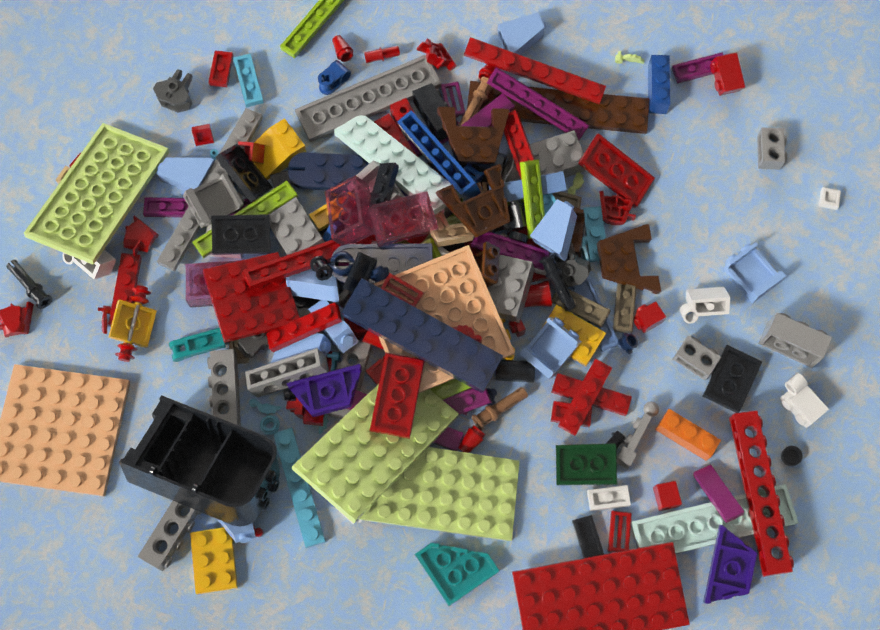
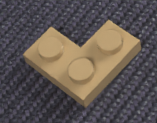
M439 212L434 216L432 214L425 215V224L436 247L473 241L474 235L463 223L449 225L443 212Z

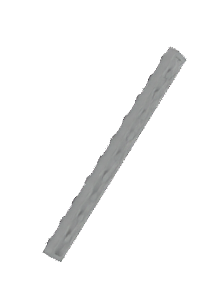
M245 108L221 152L237 144L238 141L250 142L263 119L262 114ZM217 159L201 185L220 177L222 173L226 172L220 166ZM189 207L157 260L159 265L176 271L200 229Z

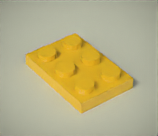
M556 304L549 317L559 318L564 323L563 327L568 331L570 329L575 331L580 336L578 339L582 342L570 358L587 367L606 336V332L571 312L565 311L564 308Z
M224 527L190 532L195 593L198 595L237 589L233 539Z

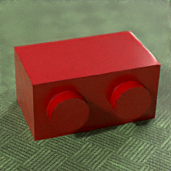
M737 52L715 57L711 61L710 69L715 76L716 81L714 85L719 96L739 92L745 88Z

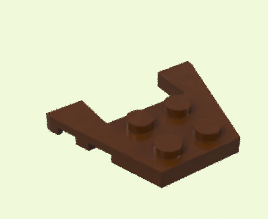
M455 107L437 108L438 116L441 117L443 129L448 135L452 152L459 164H494L496 162L509 109L493 108L491 110L492 127L456 126Z
M501 164L484 171L491 190L464 202L460 201L453 184L435 192L475 238L510 222L507 199L504 196L503 187H505L504 180L501 178Z
M649 224L598 241L597 249L602 279L623 285L636 286V289H646L652 291L653 294L661 292L659 276H640L634 243H649L652 240Z

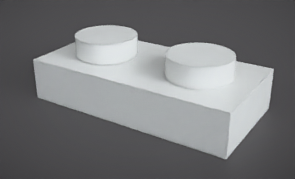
M628 485L587 491L590 511L631 506Z

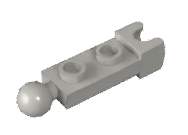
M647 402L644 405L643 417L636 419L633 425L635 431L633 435H628L624 443L627 447L623 446L617 456L618 465L629 469L637 455L634 451L651 418L659 412V407L655 402Z

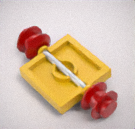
M141 285L132 288L135 294L130 296V299L134 304L120 299L117 301L108 337L124 342L117 345L121 350L115 353L119 357L118 360L130 362V360L135 359L132 356V352L137 351L134 345L144 348L148 347L157 310L142 306L149 303L146 295H150L151 292L148 291L147 287Z

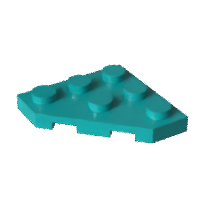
M432 542L415 553L416 558L448 606L500 572L487 553Z

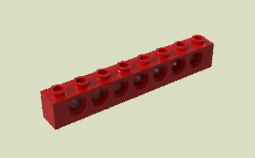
M758 411L734 413L729 417L762 575L767 577L793 572L794 561L792 556H789V539L783 529L785 520L783 515H780V498L776 495L774 488L776 480L770 470L772 463L766 451L767 439L761 429L763 427L762 418L758 415ZM745 430H751L753 437L747 436ZM750 448L756 450L757 457H753L750 454ZM754 468H758L761 471V477L755 475ZM759 488H763L765 490V497H762L759 494ZM763 508H767L770 511V517H766L763 514ZM768 528H771L774 531V538H771L767 534ZM773 548L779 552L778 559L772 555Z

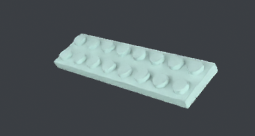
M357 116L334 129L335 136L368 163L374 160L379 163H396L399 165L395 180L396 185L433 216L447 207L435 192L451 185L449 181L367 116Z
M786 484L775 486L776 495L780 498V515H783L785 520L784 527L798 524L799 522ZM764 489L758 491L762 497L766 496ZM746 495L734 496L743 509L744 515L728 523H725L712 502L632 521L631 525L637 546L640 548L673 542L675 554L714 545L719 525L725 526L738 538L754 535ZM763 508V514L766 517H770V511L767 508Z

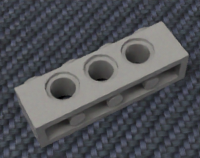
M359 341L346 352H341L343 359L342 362H338L336 368L338 370L353 366L348 363L349 359H358V362L354 364L362 366V372L356 389L358 391L361 390L372 349L371 344ZM342 409L328 413V415L342 419L351 410Z
M316 348L246 371L247 389L256 397H261L288 388L287 383L327 373L329 369L326 356Z
M234 349L210 351L207 364L208 368L211 369L208 384L209 388H212V396H209L210 407H213V416L241 426L237 353ZM226 367L227 372L220 376L218 374L219 370ZM224 386H227V393L224 395H220V389ZM223 406H229V410L226 414L220 413V410Z
M172 501L138 557L161 571L164 568H168L173 560V553L181 548L184 543L183 537L186 532L189 533L195 525L194 520L201 512L190 508L188 515L181 516V510L187 506ZM178 524V531L175 534H171V526ZM162 542H167V549L164 552H160L159 545Z

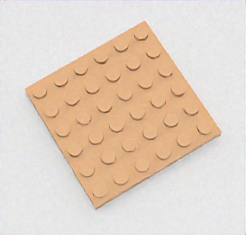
M469 245L395 275L424 292L416 306L417 309L452 328L457 327L459 324L471 327L475 335L482 337L481 344L503 355L502 359L515 354ZM386 279L376 282L373 285L381 288ZM390 280V283L406 291L407 293L413 295L414 297H417L416 293L410 291L409 289L398 284L397 282ZM386 287V289H388L389 291L395 293L396 295L402 297L403 299L413 304L414 301L398 293L397 291L391 289L390 287ZM379 337L386 353L417 358ZM424 362L419 393L455 378Z
M14 364L0 418V482L105 497L130 381L127 379Z

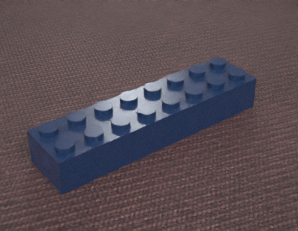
M361 278L342 311L344 318L411 355L424 360L431 366L482 394L503 358V355L363 278Z

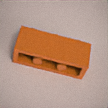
M671 409L666 411L655 429L705 461L712 457L721 441Z

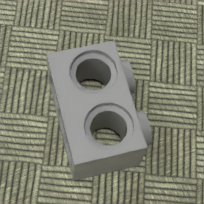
M762 127L757 135L758 169L780 170L783 164L787 162V152H785L787 136L784 135V128Z
M687 336L672 360L703 380H706L721 356L714 349L703 346L697 338ZM685 348H690L693 351V355L687 354ZM703 358L710 362L709 366L703 364Z

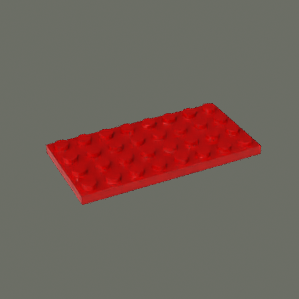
M673 542L512 571L522 630H665L690 625Z

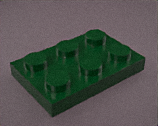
M616 444L556 445V485H618Z

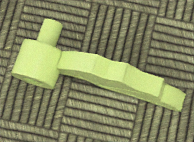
M618 51V54L615 56V63L617 64L623 63V60L644 64V59L636 54L623 56L621 51Z
M580 172L576 173L573 186L568 189V194L576 195V190L582 187L584 176Z

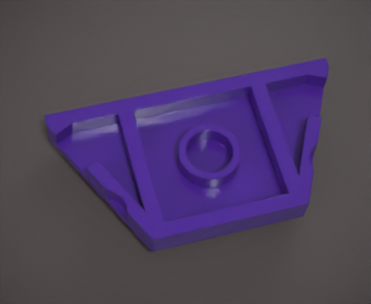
M357 364L289 382L287 386L312 417L352 407L362 366Z
M719 525L703 600L706 604L722 599H730L734 596L746 595L750 592L757 553L723 525Z

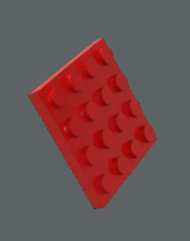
M278 252L203 269V275L224 343L270 332L300 318L290 287H287L286 278L250 290L244 278L243 270L280 258Z

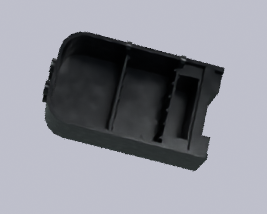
M161 395L159 398L160 402L152 413L154 420L136 449L130 447L125 457L119 461L127 482L230 525L240 527L254 522L262 510L267 509L270 503L269 497L272 492L275 493L280 483L278 481L281 474L276 446L272 440L264 435Z

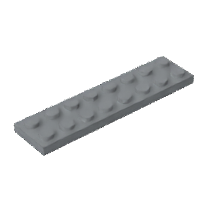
M423 55L295 109V112L309 141L312 142L333 133L334 129L357 116L363 115L369 118L390 109V105L404 98H407L408 101L413 99V90L430 83L437 89L441 87L442 83L432 64L427 62L426 55Z

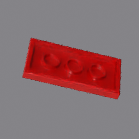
M599 133L594 137L578 162L581 167L616 194L619 193L618 196L634 202L632 205L634 208L638 207L655 177Z
M385 352L370 426L371 432L410 439L424 360Z

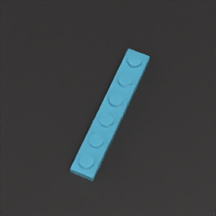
M293 428L275 432L273 435L305 547L309 548L325 543L310 486L292 470V466L301 458Z

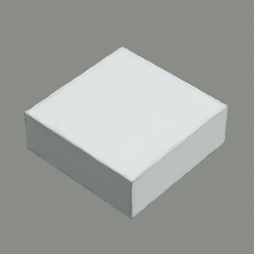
M822 187L819 206L837 210L840 204L841 191Z

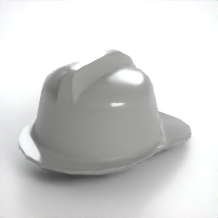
M513 156L508 159L503 168L501 178L504 182L521 179Z

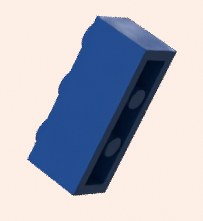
M651 55L648 64V113L667 114L669 109L670 55Z

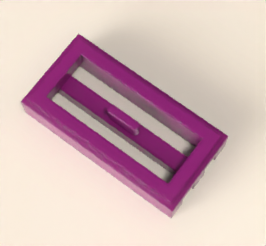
M459 82L442 84L441 91L444 102L446 101L449 106L445 89L448 88L452 107H455L456 118L460 115L463 117L465 108ZM452 87L456 89L460 111H457Z

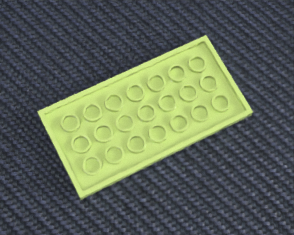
M102 123L24 232L25 237L94 265L156 173L159 164L168 155V148Z
M378 384L292 466V470L349 520L355 523L458 417L459 413L430 389L418 394L410 439L370 431Z
M428 447L358 520L512 541L520 461Z

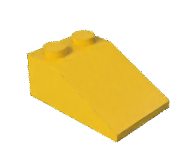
M285 118L268 128L254 142L265 145L264 164H254L268 180L271 178L270 175L280 173L289 166L290 160L295 155L307 152L304 143Z

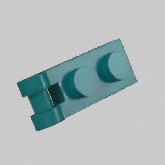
M220 328L169 342L170 349L173 351V362H179L189 357L226 347ZM185 346L186 350L181 351L180 347Z

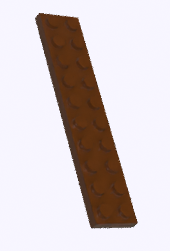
M470 81L467 108L474 98V90H477L481 82ZM529 87L587 123L589 129L647 133L649 98L603 94L600 104H596L557 89ZM492 88L488 95L489 99L483 102L479 111L501 95L502 92ZM506 96L515 105L512 111L516 110L518 112L521 122L553 125Z

